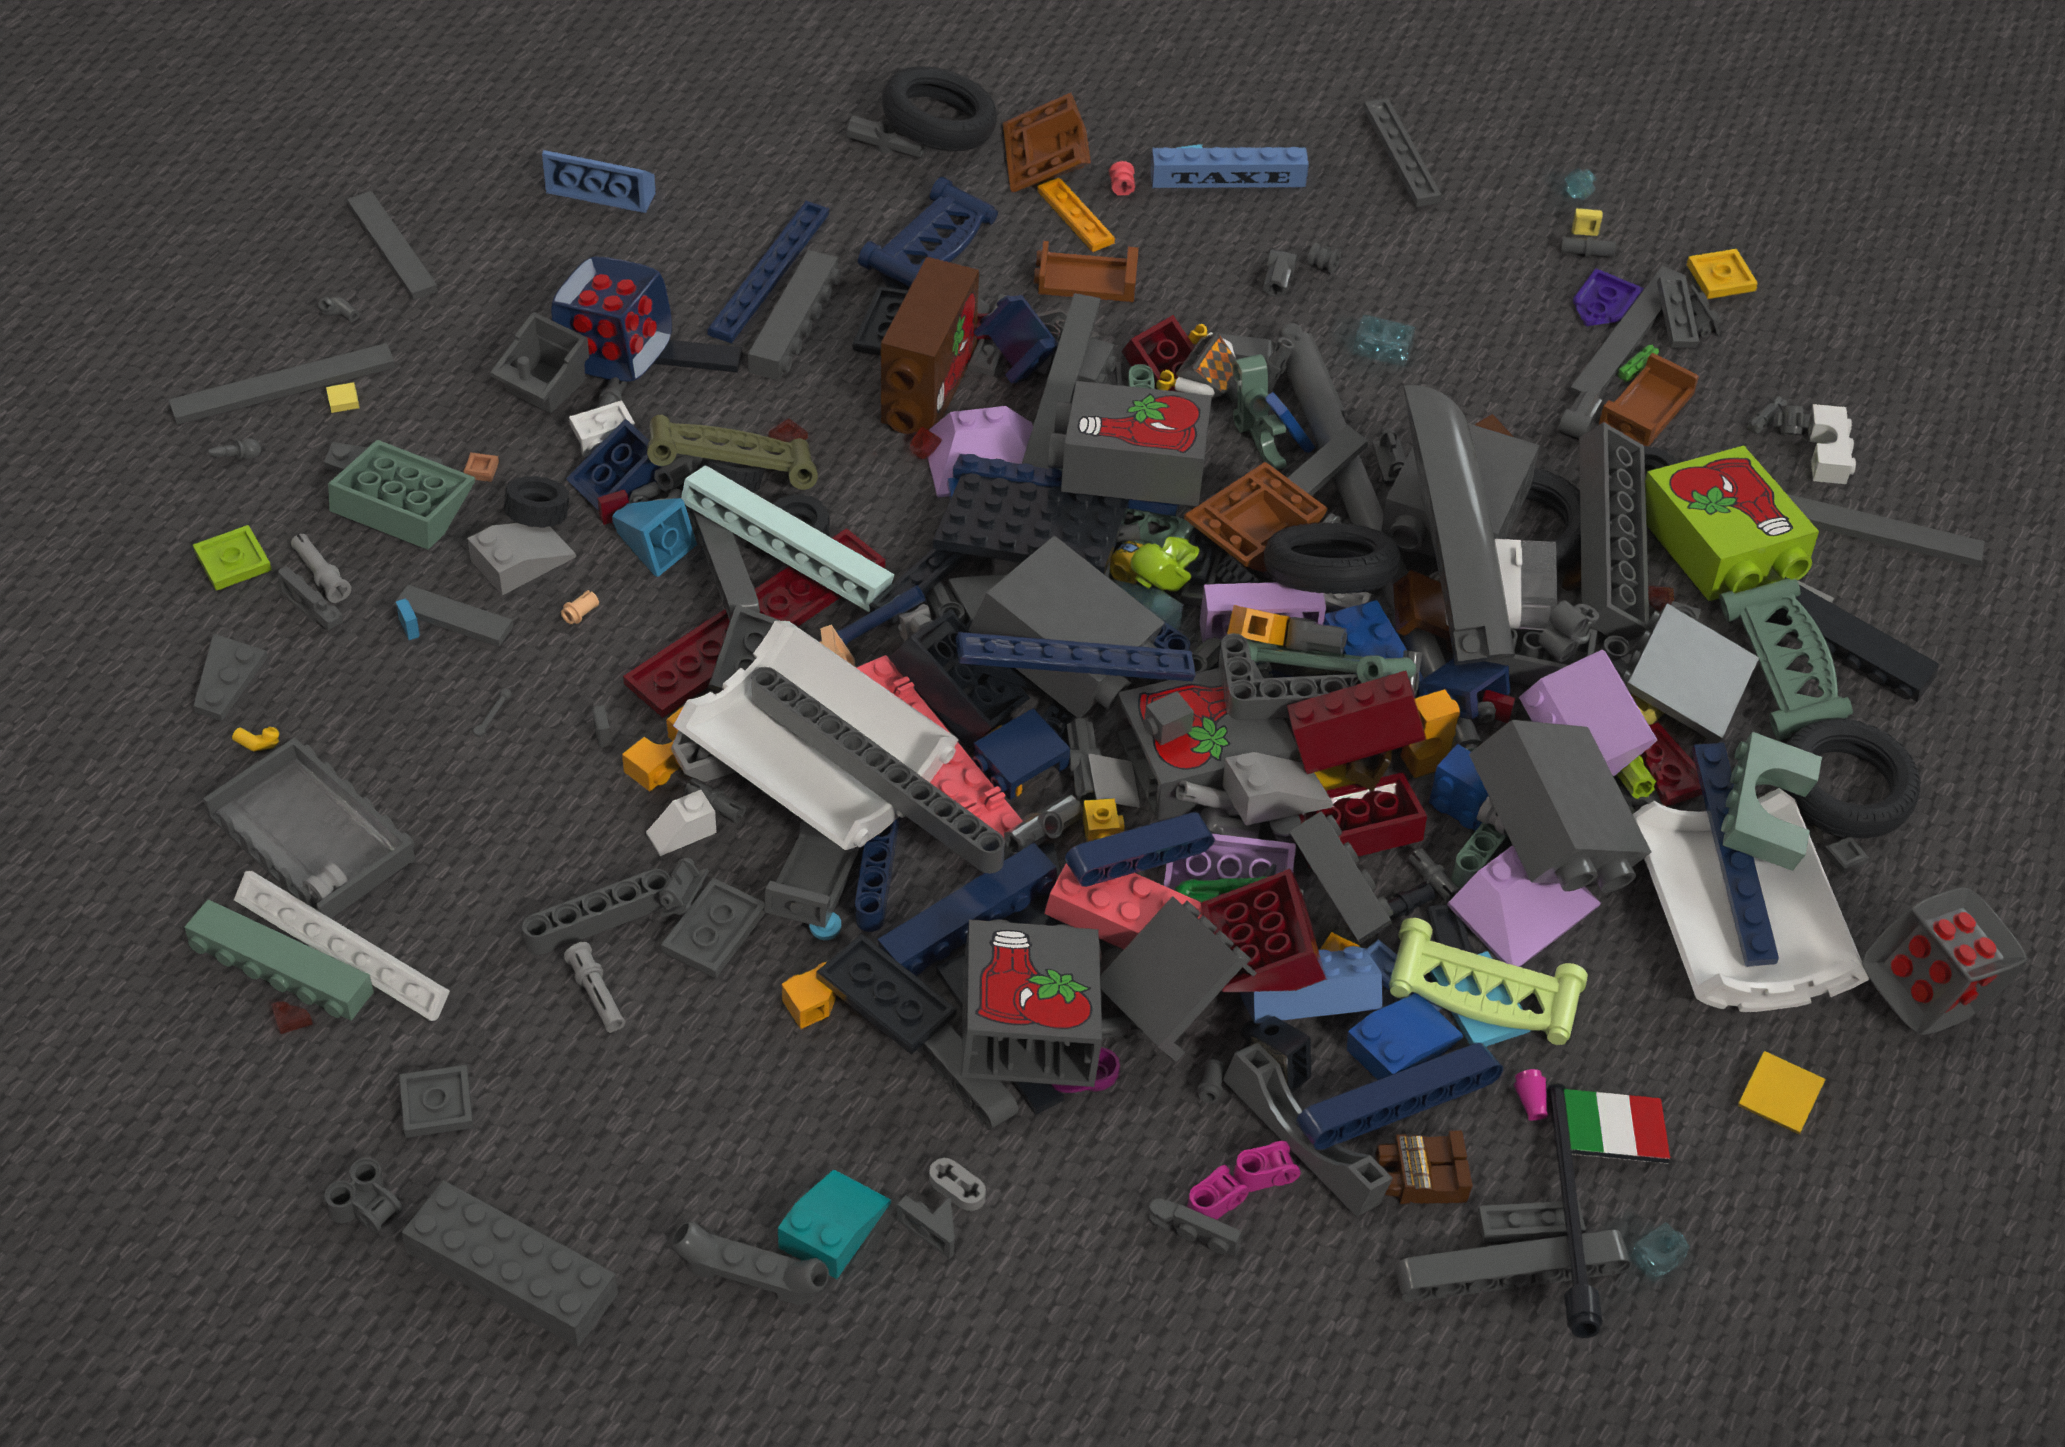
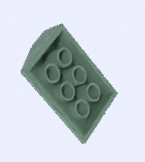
M376 440L328 483L329 510L429 550L447 531L474 485L475 477Z

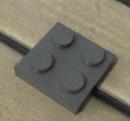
M467 1065L399 1074L405 1138L474 1128Z

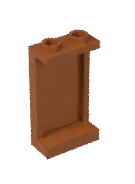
M1043 241V249L1037 250L1036 266H1040V268H1035L1034 284H1039L1038 294L1073 297L1074 293L1103 300L1134 302L1139 248L1128 247L1127 259L1053 253L1048 251L1049 241Z
M1651 353L1646 367L1615 402L1608 400L1603 406L1599 425L1605 422L1643 446L1649 447L1694 395L1699 376Z

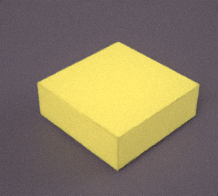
M1576 209L1572 233L1597 236L1602 221V211Z
M354 382L326 387L331 413L359 408Z

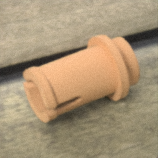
M587 590L572 603H565L561 610V615L569 624L580 623L585 614L599 605V600L593 592Z

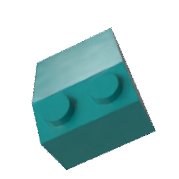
M833 1169L795 1203L779 1225V1249L802 1261L812 1258L821 1259L826 1264L829 1275L838 1279L890 1205L891 1199Z

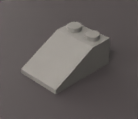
M519 523L493 525L467 538L471 562L502 596L576 557L575 552L550 526L539 528Z
M1257 752L1225 758L1223 788L1245 825L1332 808L1333 806L1332 800L1315 773L1307 774L1302 762Z

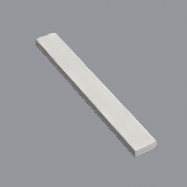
M245 872L234 898L236 902L306 945L370 974L373 986L427 1019L434 1021L439 1018L450 992L448 989L255 872Z

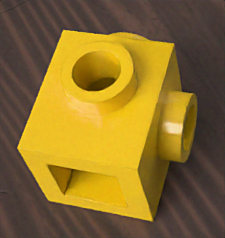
M1115 798L1084 801L1082 819L1086 842L1124 832L1123 815L1117 814Z

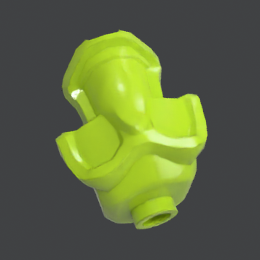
M1169 536L1166 538L1163 548L1157 544L1150 543L1141 546L1131 559V569L1138 574L1135 579L1148 589L1153 584L1160 590L1179 591L1191 578V574L1185 571L1184 568L1197 558L1199 548L1190 544L1187 539Z

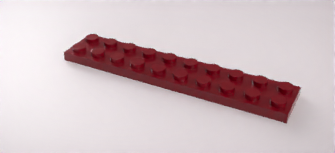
M847 528L832 537V539L882 568L886 567V559ZM791 566L754 589L761 614L780 621H790L797 627L842 597ZM722 610L624 675V685L662 718L686 703L688 699L693 698L708 688L730 622L726 610Z

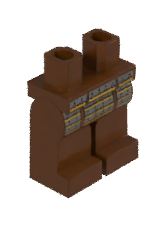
M1449 1131L1448 1136L1439 1137L1396 1135L1394 1143L1377 1145L1375 1152L1376 1162L1381 1167H1394V1172L1388 1173L1393 1180L1385 1195L1399 1196L1400 1204H1408L1410 1201L1413 1203H1467L1473 1186L1468 1160H1466L1467 1153L1463 1131Z

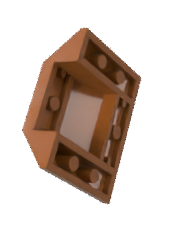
M1071 93L1003 122L1009 183L1012 192L1062 176L1091 163L1086 128Z
M1264 462L1186 513L1184 519L1244 566L1264 573L1267 571L1264 563V551L1270 537L1287 527L1300 524H1318L1327 512V507L1267 462Z

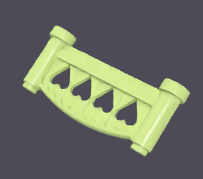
M1408 918L1402 922L1399 931L1401 942L1389 982L1390 993L1393 996L1406 998L1411 992H1414L1442 1008L1476 1021L1515 1029L1542 1030L1546 1032L1549 1042L1555 1045H1563L1570 1038L1580 992L1584 991L1587 983L1588 974L1585 969L1576 964H1561L1557 967L1555 976L1552 977L1430 941L1433 932L1432 927L1422 919ZM1437 966H1442L1449 985L1441 986L1437 982H1427L1423 976ZM1472 975L1481 994L1474 996L1468 991L1460 992L1455 988V985L1467 976ZM1500 984H1503L1512 1004L1504 1005L1499 1000L1491 1001L1486 997V994ZM1533 993L1536 995L1543 1013L1535 1014L1531 1010H1522L1517 1004Z

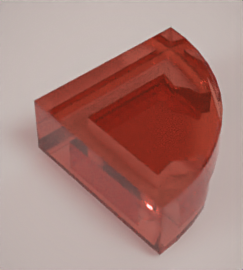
M1648 586L1649 604L1658 611H1661L1667 603L1672 605L1674 589L1670 587Z
M288 1002L271 1003L280 1034L313 1025L311 1016L305 1009L289 1005Z

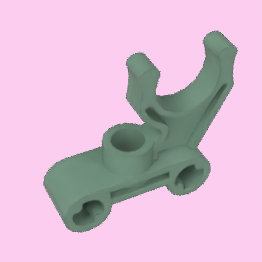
M1261 354L1233 360L1232 372L1237 382L1238 408L1233 411L1234 424L1240 433L1250 431L1264 462H1267L1276 470L1286 468V460L1279 455L1273 437L1286 432L1285 424L1279 420L1276 414L1268 415L1271 407L1266 402V397L1268 396L1266 361Z

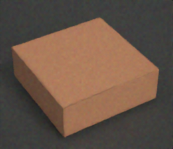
M470 453L463 473L475 477V480L492 482L499 463L498 456Z

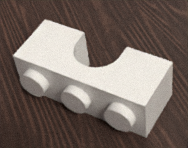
M1816 404L1812 406L1808 436L1809 442L1817 443L1811 460L1813 481L1846 484L1849 475H1853L1855 472L1856 460L1851 457L1854 441L1853 438H1849L1851 419H1847L1846 407Z

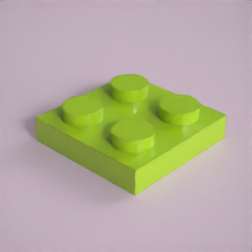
M249 525L193 545L194 552L216 591L272 571L270 562Z

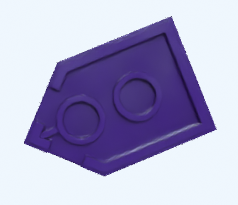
M1595 268L1574 296L1573 303L1585 326L1619 322L1642 293L1643 288Z

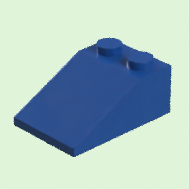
M1415 993L1372 1012L1350 1029L1347 1038V1051L1377 1080L1438 1058L1461 1040L1463 1034L1425 998Z

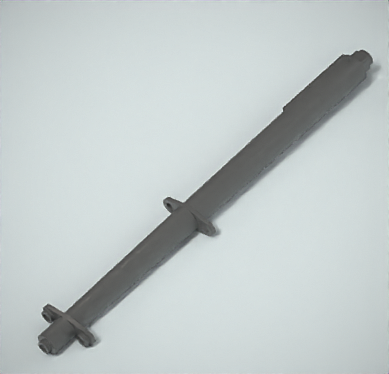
M1289 323L1284 325L1279 331L1280 338H1287L1295 345L1287 359L1285 371L1319 449H1321L1347 426L1345 410L1312 334L1303 332L1301 326L1295 323ZM1358 455L1333 477V481L1352 524L1373 528L1381 532L1384 512L1360 455ZM1399 550L1400 563L1395 577L1388 584L1380 587L1394 620L1393 584L1408 573L1406 566L1422 560L1426 556L1425 554L1416 553L1411 555L1413 552ZM1416 627L1406 636L1402 635L1408 651L1423 653L1420 673L1423 678L1446 664L1434 634ZM1492 702L1478 703V716L1472 720L1458 717L1455 729L1456 734L1453 738L1451 749L1457 744L1466 749L1477 748L1482 744L1474 724H1487L1494 720L1496 709Z

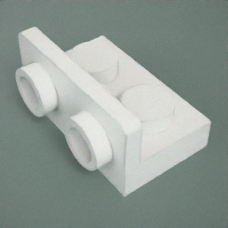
M622 400L569 417L570 426L580 442L583 457L589 456L625 418L635 427V423Z

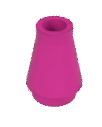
M1537 1069L1518 1073L1515 1076L1514 1088L1527 1112L1528 1120L1545 1119L1548 1116L1546 1109V1078Z

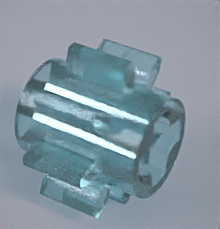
M1576 168L1566 176L1565 181L1568 185L1563 189L1573 199L1578 196L1580 200H1583L1594 192L1596 187L1593 185V182L1597 179L1587 168L1584 171L1581 168Z

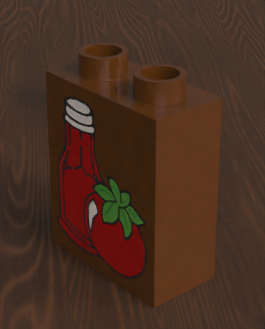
M926 257L881 342V423L890 425L897 432L903 434H911L913 432L925 434L942 420L968 368V363L977 345V336L974 334V331L977 329L978 269Z

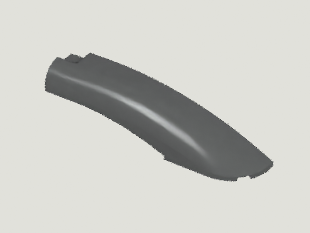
M1405 385L1403 388L1421 498L1428 519L1441 581L1454 664L1462 665L1515 657L1495 537L1468 422L1454 401L1443 393L1425 386Z

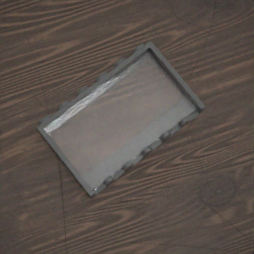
M295 737L203 798L207 815L290 894L330 919L406 865L416 861L413 850L415 844L412 838L405 832H399L387 815H380L367 797H360L348 780L340 779L328 762H321L309 745L304 746ZM328 862H332L344 873L348 882L316 904L312 900L309 890L303 886V881L311 875L316 876L320 874V869Z

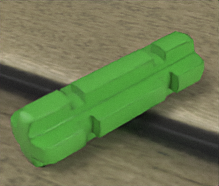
M1653 345L1646 346L1619 368L1618 377L1625 382L1630 381L1635 377L1634 375H1637L1646 367L1651 353L1656 355L1659 353L1658 348H1654Z

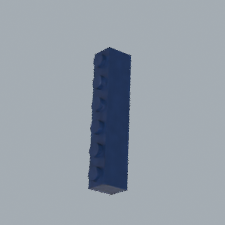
M1033 843L1005 860L1000 871L982 874L878 939L879 948L912 974L918 976L926 967L937 960L945 959L953 950L966 944L969 920H1003L1015 911L1018 912L1025 909L1030 902L1041 895L1049 894L1057 881V867Z

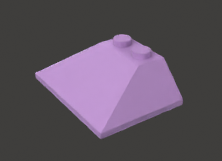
M1007 406L956 411L946 415L923 434V441L937 497L950 496L947 481L948 478H953V467L959 454H975L982 458L1003 459L1006 462L1022 464L1033 428L1032 422Z
M1512 845L1481 868L1448 902L1447 906L1501 962L1521 967L1598 908L1601 903L1585 886L1566 892L1562 890L1559 883H1531Z

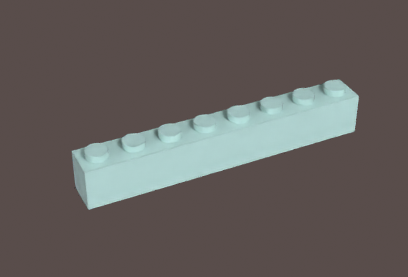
M705 465L685 478L681 496L685 505L866 611L870 612L869 604L892 585L893 573Z

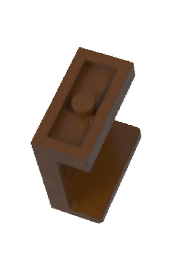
M1413 570L1409 571L1393 584L1396 632L1406 636L1416 627L1446 639L1447 652L1453 654L1449 627L1446 625V609L1441 582Z

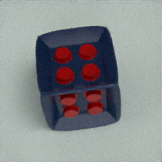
M590 257L571 273L558 289L552 301V321L588 338L589 358L584 362L585 374L605 379L617 377L620 381L625 382L635 381L653 365L666 348L671 337L672 317L665 282L659 271L643 264L609 257Z

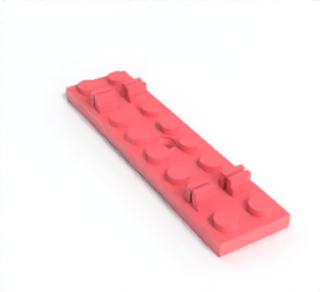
M886 655L857 667L858 670L949 732L914 690L915 685L913 682L909 683L910 679L908 676L904 677L898 672L895 665ZM957 742L954 747L956 752L953 758L947 764L942 765L930 783L1004 837L1005 832L1020 824L1023 820L1004 799L1006 795L1003 792L1000 793L1001 789L998 786H993Z

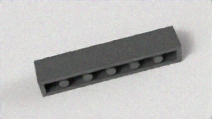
M811 250L806 252L748 353L749 373L780 381L783 373L789 372L792 365V357L794 354H799L804 336L808 337L810 335L813 320L820 317L823 302L829 301L832 286L837 285L840 281L841 270L838 269V257Z

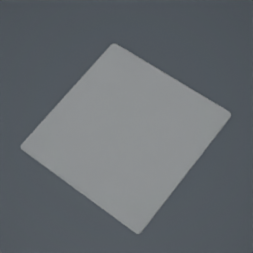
M1089 753L1088 757L1096 800L1115 798L1116 804L1139 808L1140 803L1132 762Z

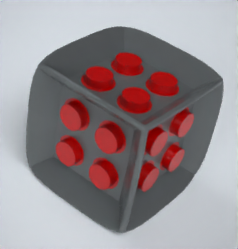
M1962 887L1923 899L1902 913L1871 945L1863 957L1862 964L1871 982L1900 1019L1917 1034L1928 1035L1964 1022L1989 1005L2022 971L2027 962V957L2017 939L1993 909L1973 890Z

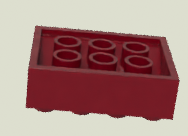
M1291 869L1201 902L1203 915L1217 927L1214 934L1216 935L1219 930L1234 943L1230 949L1233 950L1236 946L1239 947L1251 958L1248 965L1257 973L1253 977L1242 967L1222 989L1223 992L1297 991L1326 980L1304 897Z

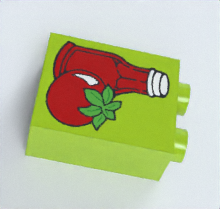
M1745 446L1647 472L1645 480L1646 525L1708 601L1719 599V595L1725 592L1733 591L1735 594L1781 581L1785 577L1798 581L1810 570L1812 566L1811 556L1819 534L1818 529Z

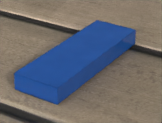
M1270 393L1266 397L1268 405L1279 420L1285 424L1289 434L1304 452H1311L1315 448L1313 443L1275 393Z

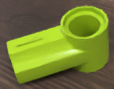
M1638 756L1617 773V776L1630 794L1636 799L1648 797L1655 790L1654 784L1656 780L1644 766L1641 756Z

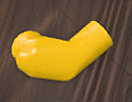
M239 727L232 735L233 741L253 752L272 749L279 743V731L274 727L264 728L262 735L256 736Z

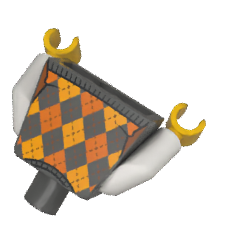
M1196 325L1195 330L1190 331L1188 336L1196 346L1176 373L1178 379L1174 378V374L1171 371L1165 370L1161 372L1160 378L1168 382L1158 380L1157 388L1168 391L1173 386L1176 391L1212 395L1211 399L1224 395L1229 401L1235 400L1238 396L1237 385L1234 382L1232 362L1237 359L1232 344L1223 339L1218 332L1208 334L1205 325Z

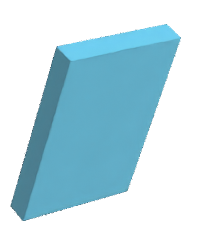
M1488 951L1477 954L1492 959ZM1442 966L1434 968L1430 972L1433 982H1437L1441 986L1449 985ZM1472 975L1467 976L1455 985V988L1460 992L1468 991L1474 996L1481 994ZM1500 984L1486 994V997L1491 1001L1499 1000L1504 1005L1512 1004L1503 984ZM1451 1012L1470 1045L1483 1043L1486 1047L1531 1032V1030L1496 1026Z

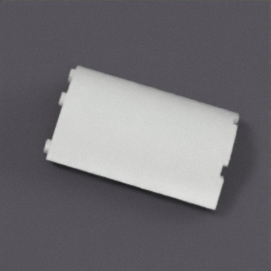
M775 621L753 653V656L756 658L746 670L742 668L737 670L723 683L722 688L724 690L715 695L709 692L701 697L688 699L673 725L844 850L857 846L862 847L867 841L892 824L899 816L903 818L905 815L755 705L752 700L751 675L754 670L760 667L775 669L928 782L934 778L943 764H947L953 758L956 752L954 747L959 740L790 621Z
M1778 788L1758 798L1762 807L1772 816L1807 829L1795 799L1782 789ZM1653 801L1633 813L1652 852L1644 859L1697 1000L1720 1009H1725L1727 1005L1738 1006L1740 1012H1759L1811 1004V997L1827 992L1832 997L1869 980L1810 835L1806 855L1793 871L1753 856L1779 960L1774 965L1745 967L1707 811L1676 810Z

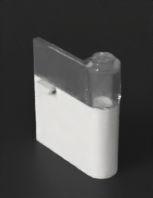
M1495 539L1510 628L1545 630L1552 624L1549 621V616L1557 605L1556 542Z

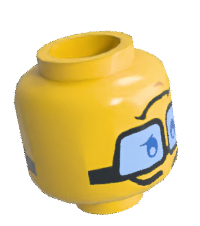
M1128 541L1123 543L1112 554L1110 572L1120 583L1134 584L1138 582L1135 579L1138 574L1131 569V559L1143 544Z

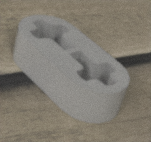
M949 1158L937 1159L932 1163L929 1171V1181L935 1190L946 1198L950 1197L953 1203L964 1210L974 1211L983 1206L986 1188L979 1178ZM947 1171L950 1172V1178L946 1176L942 1179L938 1178L939 1172L943 1174ZM965 1190L967 1192H972L973 1190H976V1197L972 1195L968 1198L964 1197Z

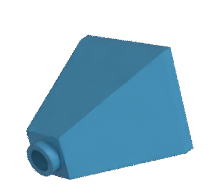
M681 498L629 503L622 509H618L612 516V521L618 535L656 577H659L697 546L684 500Z

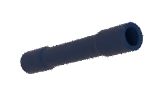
M915 585L894 597L889 603L836 632L844 644L847 645L850 641L892 617L924 602L925 596L919 586Z

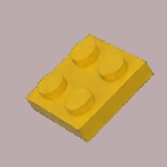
M1737 249L1688 257L1687 266L1707 299L1756 291L1758 283Z

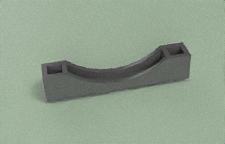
M1259 1043L1236 1052L1223 1081L1282 1141H1286L1289 1144L1290 1149L1356 1217L1380 1205L1393 1178L1370 1155L1356 1153L1338 1144L1323 1150H1316L1296 1125V1119L1302 1110L1285 1081L1280 1064Z

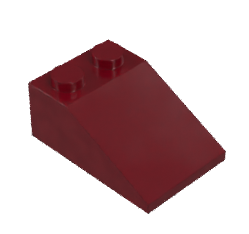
M1174 315L1132 338L1121 352L1131 367L1137 364L1149 366L1153 370L1155 389L1159 390L1156 386L1158 380L1168 382L1160 378L1161 372L1169 370L1174 374V378L1178 379L1176 373L1195 346ZM1172 386V387L1170 388V390H1168V391H1176V390H1175V387Z

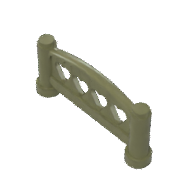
M656 415L650 420V441L647 445V454L649 460L655 465L666 466L671 464L678 453L789 472L791 484L801 490L809 489L817 482V468L812 462L809 444L803 439L797 438L791 443L734 429L670 423V420L664 415ZM682 436H685L687 438H696L697 440H686ZM710 441L717 442V443H718V442H721V443H725V444L722 445V446H721V445H715V444L711 443ZM737 445L742 446V447H750V448H753V449H752V450H745V449H741V448L738 447ZM767 451L777 452V453H781V454H779V455L769 454Z

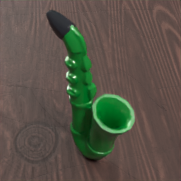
M1273 864L1267 868L1260 878L1190 879L1182 881L1175 887L1174 891L1199 902H1204L1219 896V894H1225L1276 874L1277 865Z

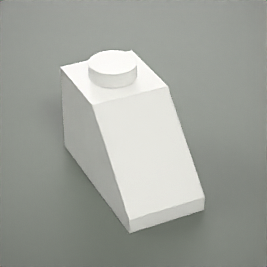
M698 790L672 801L647 830L646 835L659 856L665 855L715 834V810L702 790Z

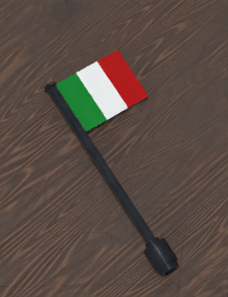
M1552 1083L1547 1087V1094L1550 1096L1573 1285L1564 1294L1567 1326L1574 1336L1578 1338H1591L1600 1332L1603 1319L1599 1292L1596 1288L1589 1286L1587 1280L1572 1154L1669 1164L1670 1153L1661 1098L1566 1089L1561 1083Z

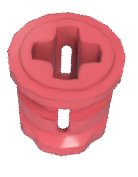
M1126 161L1116 162L1109 169L1112 190L1117 195H1129L1135 190V172L1131 163Z

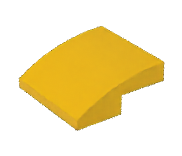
M1764 1051L1738 1106L1800 1135L1826 1079Z

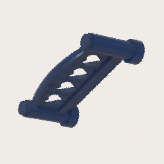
M940 177L931 189L930 200L933 203L885 247L881 248L880 245L868 241L860 251L858 264L868 270L873 268L911 287L925 259L921 260V264L916 265L910 262L906 254L922 255L951 262L971 243L981 223H994L998 210L994 206L953 186L952 181ZM949 215L965 216L969 219L964 220L963 225H956ZM935 228L952 229L955 232L950 233L949 238H942ZM921 241L937 242L941 245L936 246L935 251H927Z

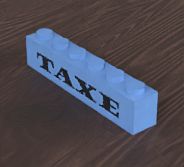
M1298 147L1152 148V188L1306 187L1309 164L1306 148Z

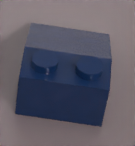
M625 418L566 480L599 511L598 497L625 490L628 497H630L632 490L656 481L654 479L655 470L662 466L655 465L649 460L647 454L649 440Z

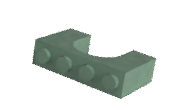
M1752 732L1745 742L1741 741L1735 752L1738 764L1735 766L1730 778V782L1734 783V786L1726 800V807L1729 808V812L1721 826V831L1725 833L1723 846L1793 871L1806 855L1810 830L1778 819L1768 813L1757 799L1755 786L1763 784L1773 785L1806 797L1818 782L1822 757Z

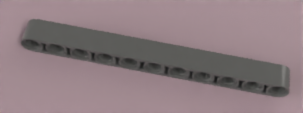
M760 667L754 670L751 675L752 700L755 705L978 870L989 874L1001 870L1004 864L1005 841L1000 833L775 669Z

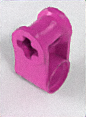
M1277 1141L1267 1146L1242 1151L1238 1155L1233 1177L1241 1185H1247L1250 1188L1249 1192L1272 1186L1292 1183L1299 1178L1301 1171L1297 1165H1294L1290 1157L1289 1144L1286 1141Z
M1222 1165L1190 1190L1187 1207L1217 1220L1226 1212L1233 1210L1241 1204L1248 1196L1250 1188L1245 1184L1241 1185L1229 1174L1230 1169L1226 1165Z

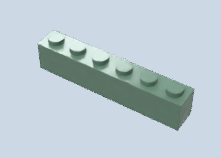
M207 900L184 927L189 941L188 944L195 952L199 954L206 952L216 957L221 964L227 967L234 965L242 969L252 979L261 978L268 981L276 990L280 992L287 990L297 995L305 1004L312 1005L314 1003L319 1005L335 1018L342 1016L352 1021L374 993L370 974L211 900Z

